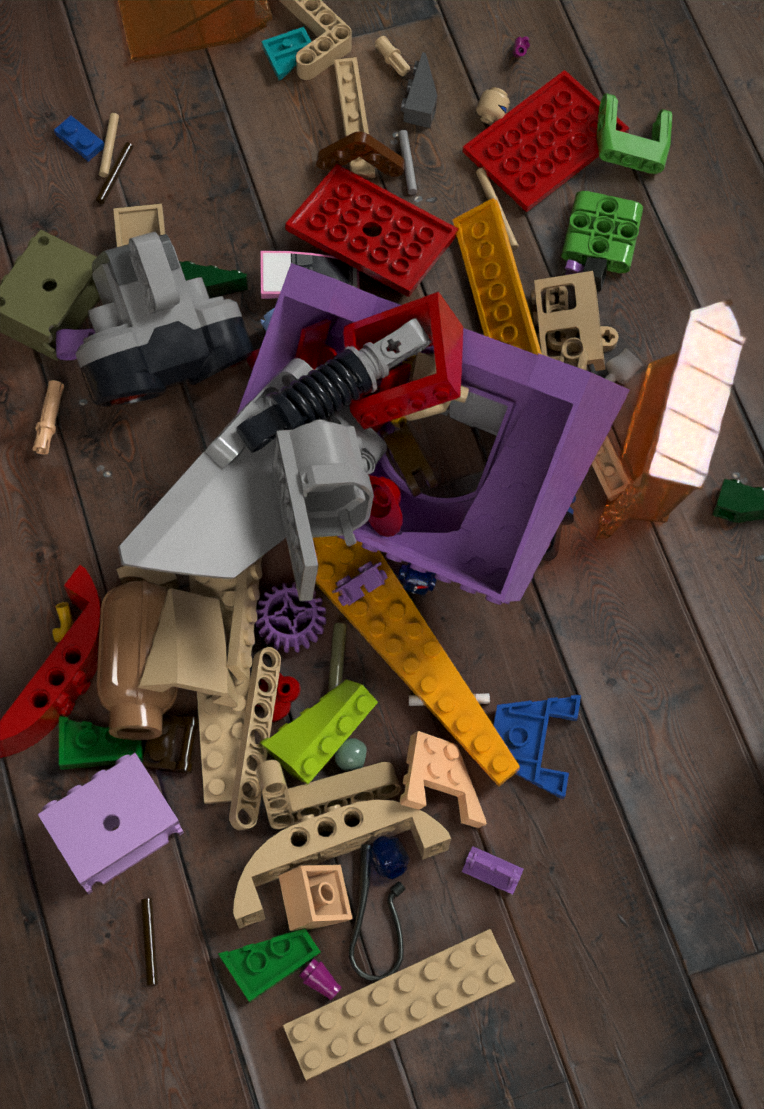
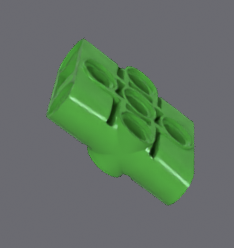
M590 191L577 192L561 257L565 261L573 260L585 266L587 257L607 260V271L615 273L629 272L639 233L643 206L636 201Z

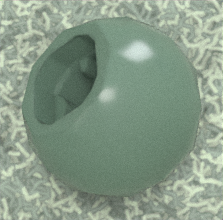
M347 738L335 752V762L346 772L363 768L367 748L362 741L356 738Z

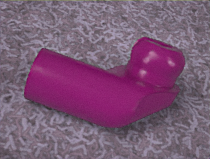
M519 36L515 39L513 47L514 57L520 58L526 54L527 49L530 47L527 36L522 38Z

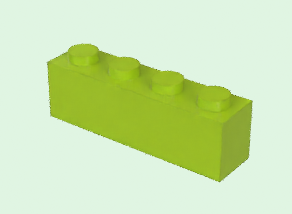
M345 680L320 698V702L311 708H306L300 713L301 716L290 724L286 723L278 729L279 732L270 738H265L260 744L293 778L309 784L378 703L362 684Z

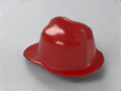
M369 475L374 494L369 523L381 536H395L402 526V513L399 507L401 492L392 480L383 476L378 478Z

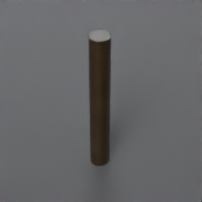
M126 142L96 197L98 203L104 204L134 148L131 143Z
M146 898L141 900L147 986L158 985L153 902L152 898Z

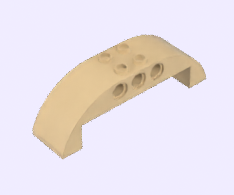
M389 800L361 801L344 807L334 805L325 809V814L314 817L313 814L304 816L298 820V824L290 826L268 839L254 853L245 866L234 898L233 914L237 925L241 929L265 920L264 911L255 887L279 879V875L294 868L322 863L359 849L362 844L370 845L410 829L422 860L449 849L451 841L449 832L427 813L401 805L400 802ZM349 822H356L358 825L355 827H349L346 824ZM326 831L332 833L329 837H322L320 834ZM298 841H303L306 843L302 847L294 846V844Z

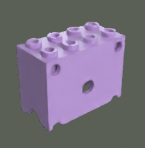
M136 753L119 758L115 762L114 767L107 771L101 770L91 777L90 782L83 786L77 785L67 792L66 797L60 801L54 800L49 802L42 808L43 811L38 814L75 877L88 894L93 892L92 886L94 883L101 882L104 885L169 843L168 838L170 834L178 833L181 835L184 833L177 817Z

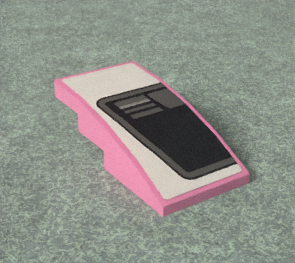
M261 251L262 299L279 298L291 263L359 289V270L334 256L291 251Z

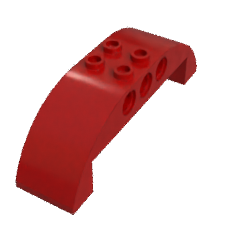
M81 565L77 567L64 584V588L71 603L83 612L0 720V758L22 752L48 735L59 723V716L67 717L72 712L75 700L79 695L87 692L91 685L90 680L97 671L102 602L91 576Z

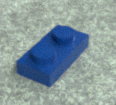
M69 116L54 129L55 135L88 162L104 149V142L73 116Z

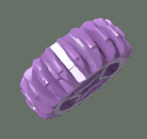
M295 582L292 584V588H287V584L283 583L282 590H278L277 587L273 586V595L265 592L264 599L266 601L259 600L258 602L260 609L256 610L259 619L255 624L256 627L261 628L259 630L260 637L266 636L265 643L267 645L274 642V649L276 650L283 645L284 652L286 653L293 646L295 652L298 653L300 651L299 645L301 644L308 649L310 647L308 640L316 643L318 641L316 634H323L324 628L321 625L326 624V618L323 616L326 614V608L320 607L323 604L322 599H315L316 592L314 591L312 600L299 601ZM292 601L300 602V603L304 604L305 606H304V607L295 606ZM284 602L283 608L270 616L273 609ZM288 608L290 609L291 615H293L294 626H291V621L287 617ZM312 619L308 627L298 633V627L303 623H307V620ZM273 627L285 628L289 631V634L281 633Z

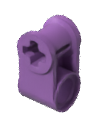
M94 329L58 330L56 332V357L61 360L77 359L75 353L78 347L84 344L83 339L91 336V334H95Z

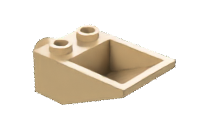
M162 204L113 209L117 247L129 244L130 238L156 232L158 236L166 234Z

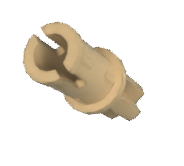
M386 36L379 37L375 41L374 46L384 56L385 62L391 64L399 75L406 76L410 72V66L401 57L400 50L395 48Z

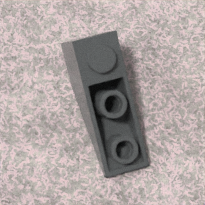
M422 52L420 61H415L413 75L415 76L414 79H410L408 82L407 93L409 94L407 98L404 97L402 100L401 112H404V122L431 128L437 108V92L427 55Z

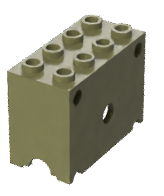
M40 229L37 235L30 239L25 252L17 257L14 267L9 274H6L1 280L0 333L58 361L56 357V332L61 329L79 330L89 316L88 311L93 309L100 300L92 276V262L97 257Z

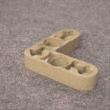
M565 286L546 289L545 313L568 310V291ZM557 292L560 297L558 304L554 305L555 296L553 293ZM601 326L603 352L612 351L618 342V332L612 327ZM575 328L559 331L561 342H556L554 338L555 332H549L546 334V344L554 351H561L563 343L569 338H575L580 332ZM604 336H608L609 343L605 342Z

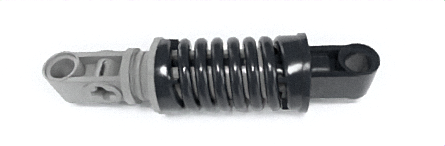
M413 319L375 344L371 342L364 344L359 351L353 346H348L344 351L334 356L333 359L327 360L324 365H319L316 370H311L307 375H302L298 381L294 380L289 386L282 387L280 393L274 392L266 395L268 408L256 416L246 419L235 430L251 453L257 452L276 439V431L294 430L315 420H325V416L331 417L334 415V411L339 412L343 409V406L348 407L351 405L352 400H359L360 394L367 395L370 392H375L377 390V379L388 376L390 368L408 357L421 352L432 341L417 319Z

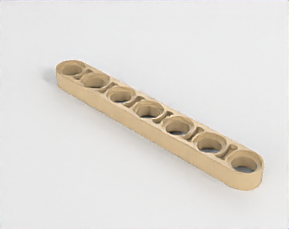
M272 647L258 651L253 658L229 813V821L237 830L249 829L258 820L261 789L256 769L255 771L250 770L247 767L246 760L249 756L253 757L256 760L257 766L267 760L268 751L260 743H253L250 734L252 730H255L260 734L261 741L267 737L270 738L281 665L280 654ZM263 654H268L271 657V667H267L263 663ZM260 679H264L268 683V691L266 693L259 689L258 682ZM256 704L263 707L265 711L263 718H259L255 714L254 708ZM244 783L252 786L253 794L251 797L243 794L242 787ZM240 810H245L248 813L249 820L246 825L239 821L238 813Z

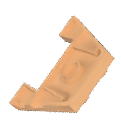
M420 731L412 734L406 763L409 764L408 774L403 778V785L406 786L405 793L400 796V804L417 810L427 806L424 786L458 797L461 823L476 828L486 825L485 816L458 745Z

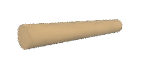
M111 113L109 116L99 171L101 177L109 175L119 115L116 113Z

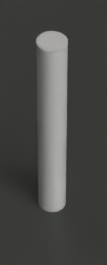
M401 130L398 132L402 158L405 160L404 171L408 194L413 195L417 193L408 132Z

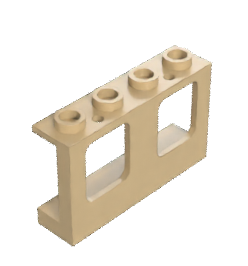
M593 271L534 280L535 290H531L533 305H537V311L533 312L535 327L539 326V333H536L542 355L549 357L546 344L547 333L575 328L579 330L580 340L583 342L588 354L587 365L594 364L595 371L605 370L597 290ZM568 285L575 287L576 307L574 309L552 313L543 312L541 292L544 289ZM579 353L570 354L569 356H576ZM560 356L550 357L560 361Z

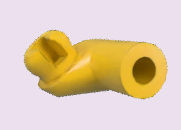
M61 602L55 606L61 628H55L52 631L54 640L57 643L61 641L73 625V617L68 602Z

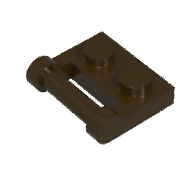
M163 715L162 735L146 741L143 759L145 769L191 773V753L195 729L199 727V719L195 717ZM185 728L180 760L174 762L172 759L177 729Z

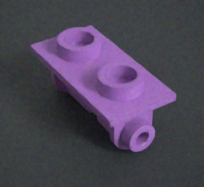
M369 561L357 569L359 574L355 577L350 578L347 575L335 583L337 588L332 590V593L339 591L341 596L338 597V600L342 606L346 604L350 606L353 602L365 596L360 586L364 585L369 593L385 583L384 580L388 578L383 570L378 571L377 569L381 562L373 565Z
M472 847L462 872L513 895L524 869L476 847Z

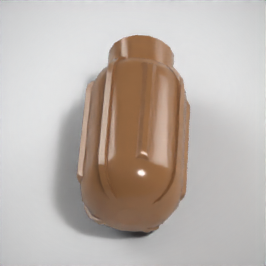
M144 580L132 581L114 587L107 592L101 606L97 694L102 705L110 712L109 734L126 740H149L161 736L163 714L172 707L178 691V687L173 686L164 692L137 688L145 670L144 664L147 656L150 654L153 645L152 639L160 623L158 620L168 592L164 587Z

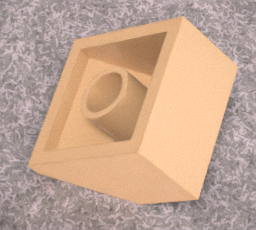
M305 865L279 875L290 931L304 928L311 930L353 919L341 865Z

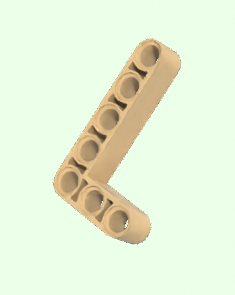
M279 0L318 37L296 54L297 75L301 79L310 80L333 65L335 59H341L351 51V28L322 0Z
M268 760L262 762L256 768L269 823L274 829H285L298 824V820L307 815L313 814L314 817L325 814L324 810L334 805L344 807L361 801L385 800L396 796L401 790L394 767L390 762L373 764L287 789L283 771L278 761Z

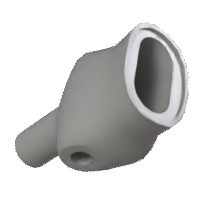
M625 348L618 356L607 362L606 369L609 374L605 379L611 382L617 381L625 385L643 367V364Z

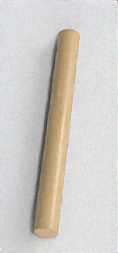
M479 168L476 174L488 200L494 198L498 201L512 251L516 250L519 247L488 175L483 168Z

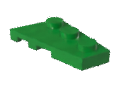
M59 716V767L61 770L115 765L119 758L128 754L131 756L134 753L143 762L142 740L116 738L109 734V727L95 726L87 721H82V723L69 720L68 717Z
M304 928L273 937L270 940L249 944L229 952L218 953L249 1003H251L306 965L313 958L319 956L321 951Z

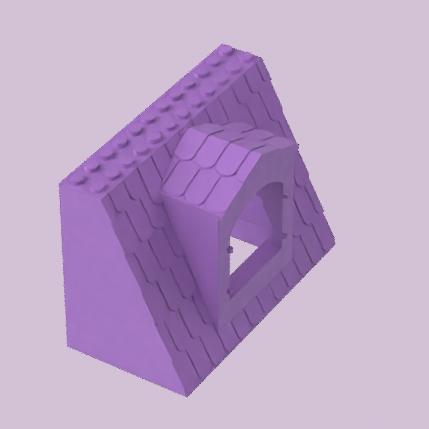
M291 263L238 413L261 392L292 359H295L303 328L325 319L330 320L331 323L325 344L339 354L345 349L343 336L345 325L400 305ZM463 328L461 386L469 388V392L508 406L477 490L455 498H436L423 493L413 497L405 481L400 478L391 466L385 452L375 465L374 472L370 476L378 478L383 476L392 480L398 486L401 492V501L399 503L402 513L401 529L395 536H381L373 529L368 520L364 525L354 530L353 534L356 541L363 542L361 547L367 550L387 552L385 557L396 562H401L402 560L411 563L410 568L426 573V571L436 573L435 578L440 581L460 583V589L472 594H476V592L486 594L485 599L498 605H501V603L509 604L511 601L521 600L630 390L589 371L539 353L538 355ZM434 346L427 347L420 353H434ZM391 421L386 422L377 434L381 437L379 432L382 430L391 434L394 432L395 427ZM344 535L338 536L339 538L345 540Z

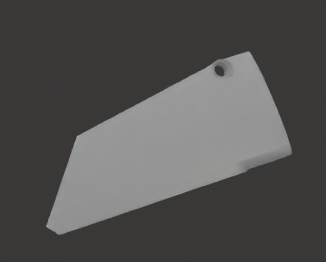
M299 358L292 359L231 420L119 545L118 551L122 565L175 574L233 579L286 538L272 470L275 439L259 451L251 453L235 429L246 419L256 416L268 408L266 395L274 392L280 393L282 387L289 386L292 381H298L302 375H307L309 371L313 370L308 363ZM343 406V409L339 412L334 411V415L331 417L325 416V421L337 423L345 427L354 426L356 436L362 440L361 457L367 461V474L370 475L374 472L375 465L387 451V446L383 439L372 428L364 430L350 413V406Z

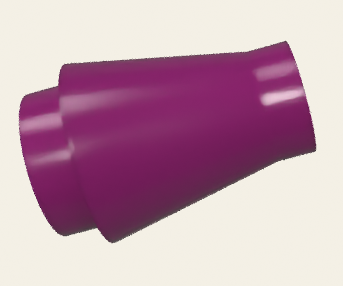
M314 958L299 974V977L303 979V984L326 996L330 1001L342 988L322 961L318 962Z

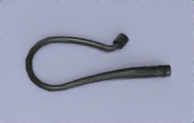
M362 844L360 853L359 903L349 945L348 959L352 969L359 977L377 982L396 973L403 961V934L393 899L406 889L398 881L390 888L391 892L387 898L397 935L398 957L396 963L388 973L381 976L369 975L358 967L354 958V949L364 917L371 877L372 845Z

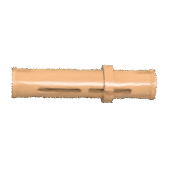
M52 380L48 382L41 418L35 427L37 433L32 449L38 454L44 455L49 453L51 438L56 432L55 421L64 389V384H61L59 381Z

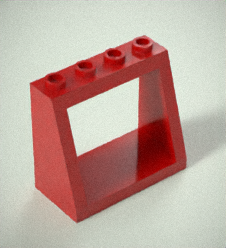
M439 292L344 326V347L353 346L359 351L364 344L368 342L375 344L410 320L417 319L432 341L427 347L434 346L437 373L372 395V392L367 395L360 394L359 400H352L350 413L364 430L461 397L464 327Z

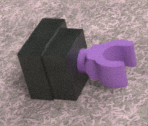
M587 257L584 267L576 261L567 260L565 275L593 271L596 290L601 291L607 275V260Z

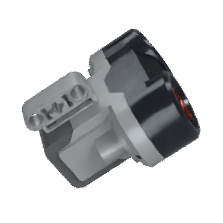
M151 232L130 238L129 244L105 250L92 262V276L103 305L88 311L95 334L83 339L84 344L78 347L75 355L92 403L100 407L117 406L157 398L164 395L167 390L166 388L189 382V384L194 386L228 367L233 368L240 365L242 360L252 355L254 349L238 303L231 299L224 300L223 296L209 299L202 277L186 281L174 246L168 235L158 236L156 232Z

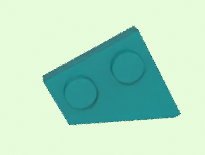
M304 27L261 41L262 48L278 81L282 80L296 66L297 52L312 42Z

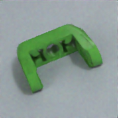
M605 93L601 99L598 113L596 140L599 157L606 162L650 174L661 173L665 168L670 149L672 112L664 109L659 111L652 127V140L617 131L618 100L615 95Z

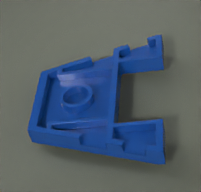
M571 695L570 697L559 699L558 697L548 698L547 700L535 702L524 701L497 705L493 726L520 766V770L515 774L556 797L564 799L569 773L541 768L549 716L577 721L581 695Z

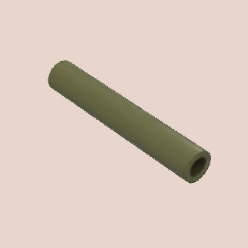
M335 623L333 627L328 692L342 683L347 625L343 623Z

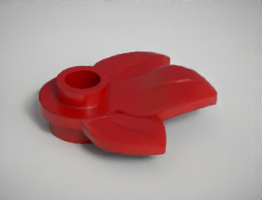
M280 672L272 723L281 720L290 712L291 702L299 697L301 691L300 684L295 678L283 676ZM260 679L262 685L259 686V689L266 693L268 691V683L264 679ZM285 685H290L288 693H283Z

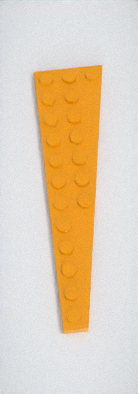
M338 536L313 538L318 561L315 584L500 787L520 770L519 764L379 550L377 552L367 550L361 547L363 542L358 541L352 546H347L345 540ZM369 561L373 565L381 562L377 569L378 571L383 570L388 578L384 580L385 583L369 593L364 585L360 586L365 596L353 602L350 606L347 604L342 606L338 600V597L341 596L339 591L332 593V590L337 588L335 583L347 575L350 578L355 577L359 574L357 569Z

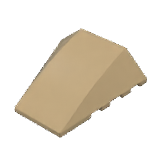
M173 588L168 589L158 620L160 623L157 631L154 633L153 645L150 654L146 658L145 670L137 688L164 692L173 686L212 694V703L237 707L238 701L233 674L227 668L228 647L219 599Z

